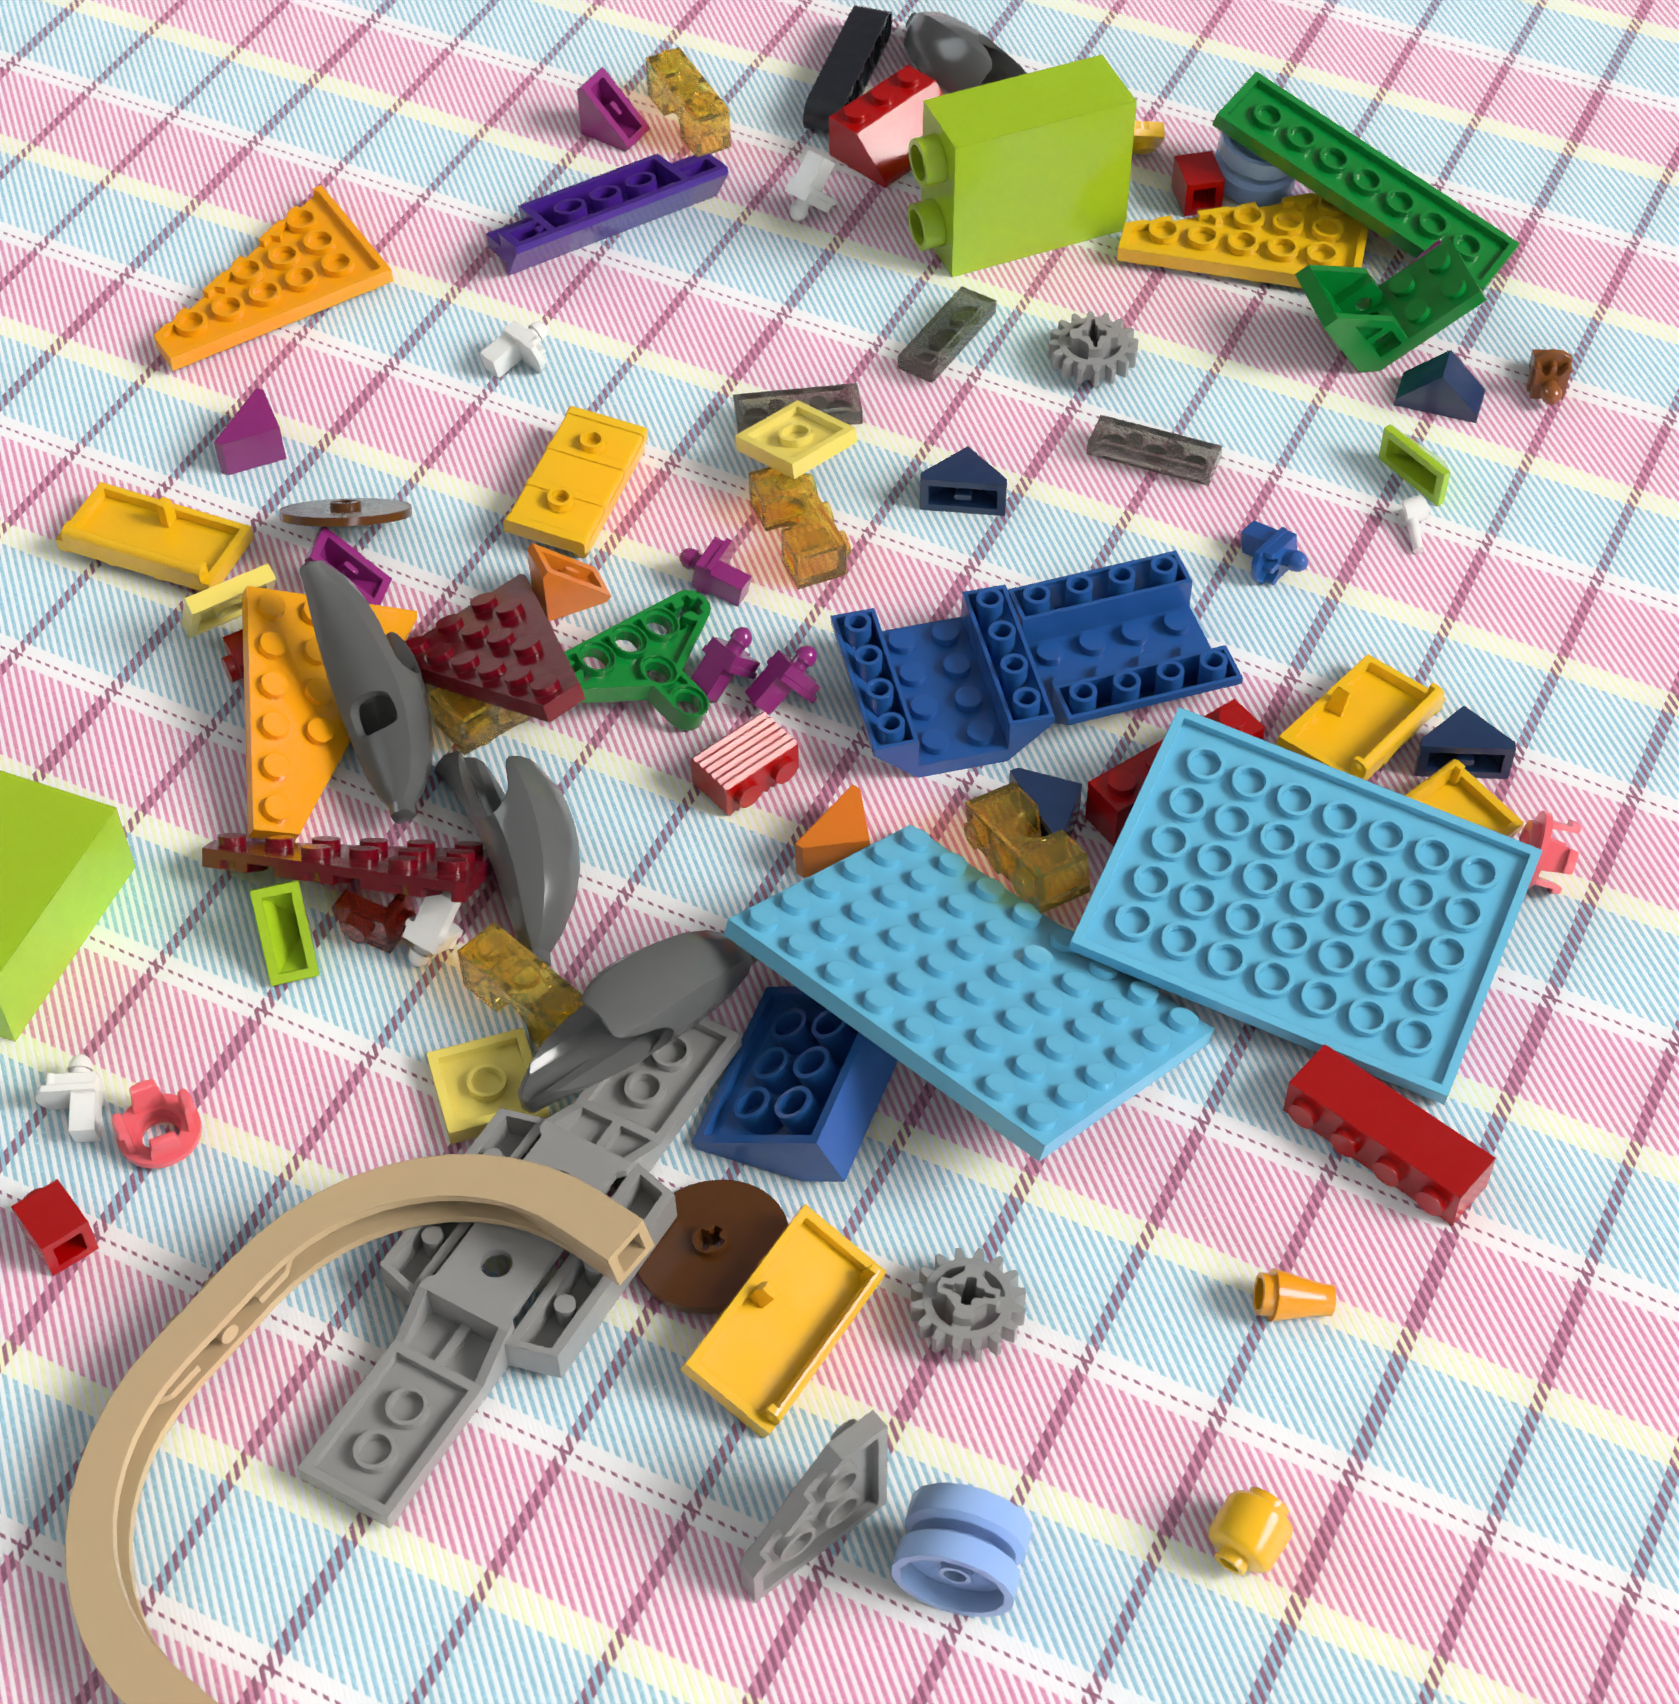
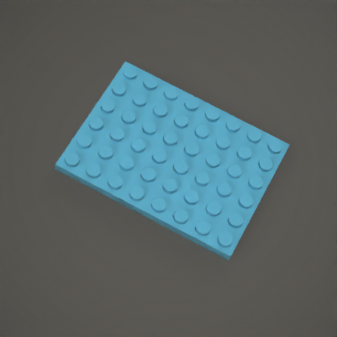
M1179 707L1070 941L1069 950L1312 1051L1318 1052L1326 1044L1369 1074L1444 1105L1543 850Z
M911 824L729 918L724 935L1039 1162L1209 1044L1214 1032V1028L1200 1020L1194 1012L1181 1007L1160 993L1154 985L1070 951V941L1075 932L1065 929L1044 915L1038 907L1025 902L1004 888L1001 882L988 877L967 863L965 858L952 853L930 838L928 833L915 828Z

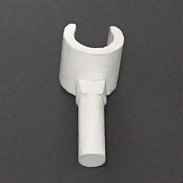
M1422 495L1404 499L1402 503L1403 508L1399 511L1398 515L1399 522L1403 526L1407 525L1412 550L1415 554H1420L1424 551L1419 522L1427 520L1429 516L1428 504Z

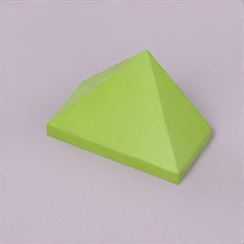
M1389 424L1384 427L1378 459L1436 506L1443 504L1450 477V470L1445 460L1393 425Z
M299 880L250 890L271 986L320 976L309 918Z

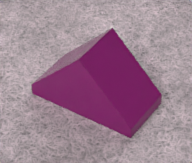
M604 67L598 69L577 89L582 135L626 152L651 129Z
M256 388L214 441L220 470L223 474L232 475L287 459L280 427L264 390Z
M321 527L305 558V563L323 560L346 576L357 587L369 604L381 605L392 578L330 529Z

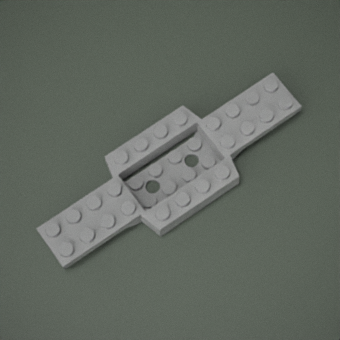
M705 1017L684 1034L647 1058L608 1079L584 1089L573 1104L548 1118L503 1108L498 1110L465 1154L512 1157L546 1165L574 1176L604 1194H607L610 1186L614 1184L619 1188L611 1198L644 1220L655 1246L620 1286L570 1253L515 1329L513 1319L519 1315L522 1306L541 1280L549 1274L552 1265L564 1250L562 1247L527 1231L504 1225L480 1222H446L406 1229L379 1265L385 1286L408 1306V1310L393 1342L297 1467L302 1480L391 1529L508 1366L563 1378L676 1219L675 1194L656 1179L650 1171L742 1046L740 1033ZM503 1255L513 1262L510 1271L501 1277H489L482 1271L484 1262L490 1257Z

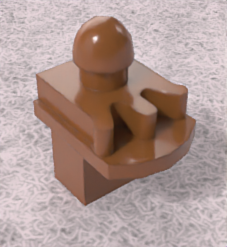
M1532 349L1529 361L1530 374L1526 386L1530 399H1542L1549 405L1557 404L1560 399H1564L1569 376L1573 372V358L1571 354L1558 349Z

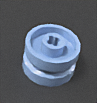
M1221 131L1215 158L1225 179L1224 195L1242 204L1256 202L1257 206H1270L1281 202L1282 197H1288L1292 193L1296 182L1295 179Z
M938 1482L923 1485L912 1494L905 1518V1531L907 1534L899 1539L892 1563V1578L898 1586L925 1604L962 1616L985 1618L1003 1615L1013 1607L1020 1579V1570L1017 1566L1025 1561L1032 1533V1523L1025 1512L1003 1497L965 1484Z

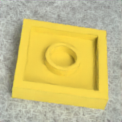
M797 400L735 435L737 451L795 479L857 443L855 427Z
M267 563L185 598L181 625L188 639L242 617V594L246 586L274 590L276 578L269 564Z
M524 1027L426 1053L450 1144L477 1138L500 1108L542 1118L549 1117L548 1106L535 1113H529L521 1107L517 1095L526 1070L533 1059Z

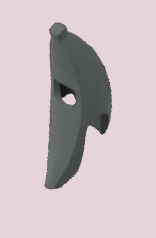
M939 11L914 12L906 21L904 47L910 59L920 72L937 82L944 95L1027 74L1014 59L987 36L950 15Z
M323 560L306 562L300 567L299 572L305 589L326 676L348 737L368 782L378 798L389 808L392 820L397 824L407 822L416 817L415 804L424 793L432 770L434 740L431 716L419 665L413 652L398 634L389 632L385 635L369 603L346 576Z
M454 751L443 755L437 763L434 773L456 793L483 843L497 878L514 933L524 953L525 967L532 970L551 967L550 953L562 936L575 904L580 875L579 841L576 827L561 790L529 758L508 756L506 759L508 789L505 795L494 775L483 761L475 757H463L461 751Z
M702 930L684 932L658 941L611 963L588 984L582 996L584 1005L561 1023L536 1052L517 1091L521 1107L529 1113H535L563 1098L608 1079L647 1058L698 1024L727 1000L749 974L751 965L755 964L758 959L726 937L724 933Z

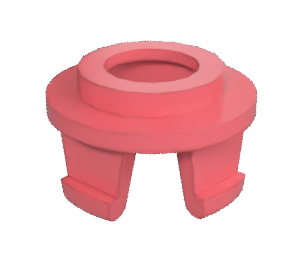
M1542 810L1535 820H1528L1525 824L1519 841L1543 850L1528 889L1535 884L1546 887L1548 893L1556 895L1562 892L1561 886L1553 881L1539 877L1541 870L1572 875L1579 852L1567 847L1566 843L1552 838V829L1579 833L1581 825L1571 819L1568 820L1567 824L1553 820L1552 813Z
M154 1079L144 1080L129 1087L131 1106L123 1115L120 1113L112 1115V1125L122 1155L132 1164L148 1169L169 1167L190 1155L200 1141L202 1122L188 1091L180 1089L177 1095L163 1094ZM171 1123L179 1129V1136L173 1130L149 1139V1147L143 1144L145 1132L155 1124Z

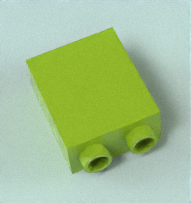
M1102 54L923 100V136L910 139L908 146L913 175L917 183L922 187V201L909 204L908 224L917 248L920 251L934 249L951 277L1123 231L1127 219L1137 100Z
M0 770V1037L16 1042L136 866L116 807Z

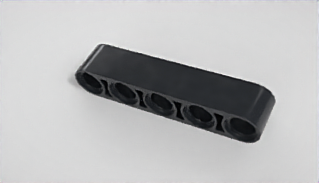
M857 5L853 6L807 97L803 112L804 128L829 133V117L863 95L889 41L893 21L891 11Z

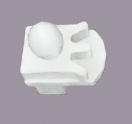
M808 149L795 177H789V182L784 190L797 197L789 210L790 216L794 221L805 219L809 214L807 211L810 205L828 213L831 206H835L837 203L836 199L822 192L836 163Z
M514 320L508 326L506 325L502 328L504 332L480 352L485 369L498 379L519 361H523L540 373L544 370L548 359L544 355L546 350L538 343L546 338L548 328L545 323L538 321L530 324L528 329H526Z
M443 891L440 895L426 896L418 914L407 918L405 922L406 928L402 937L414 943V945L410 946L408 953L409 961L413 966H425L433 955L448 949H454L458 938L462 936L463 930L453 922L461 903L451 902V892Z
M78 1054L69 1061L68 1073L46 1074L45 1085H40L36 1089V1102L50 1110L69 1109L68 1132L75 1143L101 1141L102 1107L105 1102V1087L97 1072L93 1071L91 1059L86 1055Z

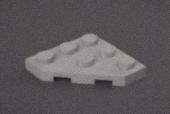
M874 1410L858 1421L850 1419L836 1429L830 1438V1442L827 1443L798 1484L789 1492L784 1503L755 1542L744 1553L743 1558L739 1562L741 1586L755 1603L887 1503L888 1426Z

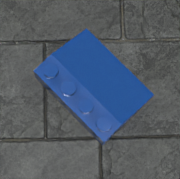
M796 986L766 987L742 1036V1046L730 1061L691 1143L697 1150L796 1180L845 1182L898 1060Z

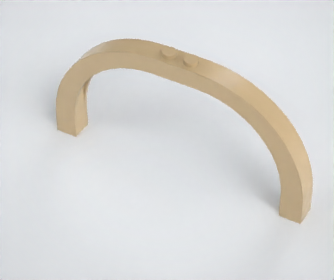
M446 1154L414 1158L380 1166L347 1178L312 1195L282 1214L256 1234L218 1273L207 1279L201 1291L179 1314L174 1315L166 1323L163 1331L128 1370L109 1398L94 1426L78 1465L69 1500L65 1532V1571L69 1598L85 1647L95 1667L113 1693L124 1704H219L170 1662L158 1645L145 1619L138 1597L134 1574L133 1538L136 1513L142 1488L152 1461L167 1432L181 1411L274 1308L299 1284L342 1254L385 1235L422 1225L446 1222H480L504 1225L547 1239L574 1254L620 1286L655 1246L644 1220L580 1179L546 1165L512 1157L486 1154Z

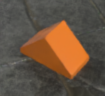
M531 543L527 548L532 589L548 621L606 603L611 598V594L596 567Z
M852 784L795 843V864L798 875L803 878L810 877L870 846L868 827L859 787Z

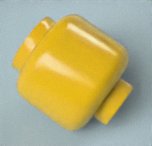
M1250 1487L1249 1491L1238 1490L1231 1492L1208 1528V1537L1213 1546L1218 1550L1214 1555L1215 1560L1225 1569L1239 1576H1243L1247 1570L1255 1573L1269 1572L1292 1536L1293 1528L1287 1518L1289 1514L1287 1506L1277 1497L1259 1487Z

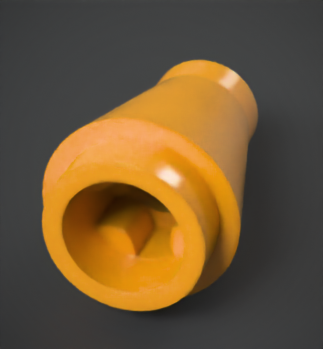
M1272 1268L1269 1273L1259 1272L1255 1279L1253 1307L1256 1315L1266 1316L1269 1322L1313 1316H1332L1336 1307V1289L1333 1284L1320 1283Z

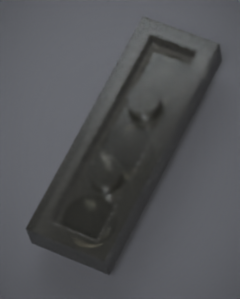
M961 286L898 355L897 368L933 383L996 313V300Z
M857 383L733 394L737 434L797 400L849 425L863 424V411Z
M1100 415L1087 443V455L1209 486L1220 462L1223 446Z

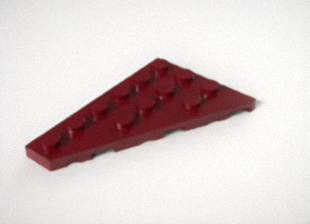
M524 574L517 575L492 592L474 597L467 608L457 614L447 615L439 619L435 624L436 627L424 635L412 637L405 641L417 660L423 682L431 686L549 723L586 699L581 685Z
M223 833L217 835V840H213L202 848V867L227 869L243 873L265 871L269 867H273L274 877L312 881L328 885L350 883L354 879H360V889L404 894L420 898L442 894L443 891L451 892V902L465 903L494 871L487 852L483 849V843L477 841L455 842L454 848H436V841L426 839L409 840L406 847L388 846V839L363 838L359 840V845L341 844V838L334 836L313 837L312 843H294V837L291 835L265 836V842L246 841V834Z

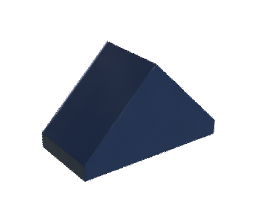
M1449 350L1403 372L1394 406L1476 423L1483 402L1485 388L1453 351Z
M969 446L921 472L920 510L1005 516L1007 479Z
M1463 706L1421 739L1414 774L1420 777H1430L1450 761L1456 759L1475 778L1508 779L1516 752V743L1469 708Z
M1022 768L1010 770L1009 803L1052 866L1060 864L1080 814L1082 784Z

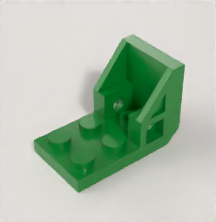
M1450 238L1380 285L1376 283L1366 268L1307 265L1295 274L1323 328L1359 372L1383 370L1487 300Z

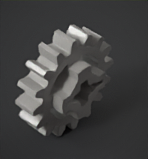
M1088 311L1087 317L1082 319L1076 313L1072 314L1071 323L1064 320L1058 321V329L1051 330L1048 344V358L1052 359L1053 370L1062 369V378L1064 379L1072 375L1076 376V384L1081 385L1085 379L1090 380L1093 386H1098L1101 379H1105L1110 384L1115 383L1116 374L1124 378L1127 377L1128 369L1135 368L1138 351V339L1134 338L1133 327L1123 329V319L1120 318L1112 322L1109 321V313H1104L1100 318L1095 317L1092 311Z
M956 1248L954 1260L948 1261L939 1253L935 1255V1270L925 1266L919 1269V1283H912L911 1286L912 1303H910L911 1321H917V1336L919 1339L933 1336V1352L938 1353L947 1346L952 1348V1360L958 1361L963 1351H970L973 1360L979 1362L982 1349L988 1348L994 1355L998 1356L1001 1354L1002 1339L1012 1343L1017 1340L1018 1326L1024 1325L1026 1308L1023 1306H1025L1026 1290L1025 1288L1017 1287L1019 1273L1016 1270L1003 1273L1004 1258L998 1256L991 1263L984 1261L983 1249L978 1248L973 1258H966L962 1248Z

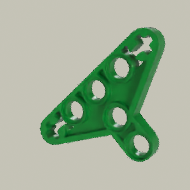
M693 590L679 591L565 651L564 653L586 698L580 703L648 700L674 727L681 730L697 729L702 724L708 711L709 699L683 671V668L710 615L711 606L708 600ZM682 611L685 614H683L679 620L678 617L680 615V612ZM657 623L662 625L668 631V634L659 635L654 633L647 624ZM626 640L632 643L637 651L627 652L622 650L615 641ZM583 658H596L603 663L605 668H591L584 662ZM646 671L660 672L667 679V682L660 683L651 680L647 676ZM685 701L692 704L696 708L697 713L683 712L678 708L676 702Z

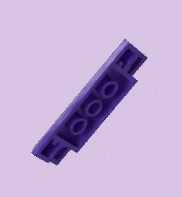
M657 153L518 205L521 220L486 233L488 246L505 261L509 276L717 196L729 174L728 166L710 153L701 157L692 155L673 163L668 162Z

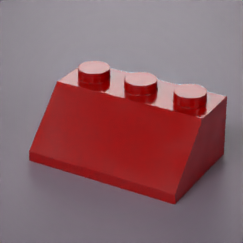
M906 65L829 117V155L880 186L888 187L912 170L908 153L909 141L912 138L923 136V100L944 95L934 79Z

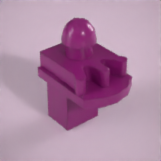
M714 537L703 554H700L697 549L686 548L681 551L679 559L682 566L688 570H694L691 587L701 591L704 595L711 593L737 607L740 605L749 591L752 576L728 564L734 549V542L726 538L724 541Z
M746 627L736 628L730 634L731 638L729 641L712 636L709 643L704 645L702 649L706 655L691 679L711 701L717 702L735 674L750 679H755L757 676L756 670L761 663L749 657L751 654L744 651L745 648H749L752 642V633Z
M808 645L801 646L795 651L796 655L792 659L778 649L766 661L768 666L745 691L752 703L770 716L793 689L813 704L818 698L816 693L821 688L816 683V680L808 674L809 671L806 670L816 662L817 653L814 647Z

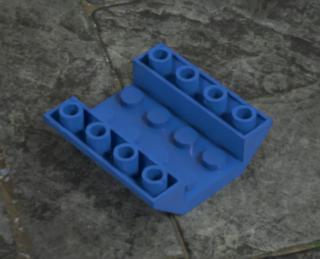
M1176 550L1008 589L1054 712L1055 723L1072 725L1242 684L1243 677L1227 646L1211 648L1189 606L1192 579Z
M1006 584L962 592L961 617L882 631L875 608L830 616L831 625L873 756L911 775L920 778L1008 761L1055 723L1054 712Z

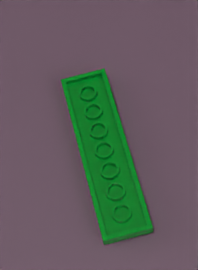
M1257 71L1217 113L1212 124L1214 127L1416 259L1439 239L1444 242L1450 238L1482 292L1486 290L1520 245L1519 242Z

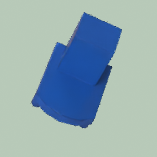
M1253 520L1241 531L1242 553L1253 557L1251 574L1253 580L1257 583L1263 584L1267 582L1275 585L1277 580L1288 570L1301 572L1307 568L1309 561L1306 554L1297 550V534L1288 531L1287 528L1281 527L1277 530Z

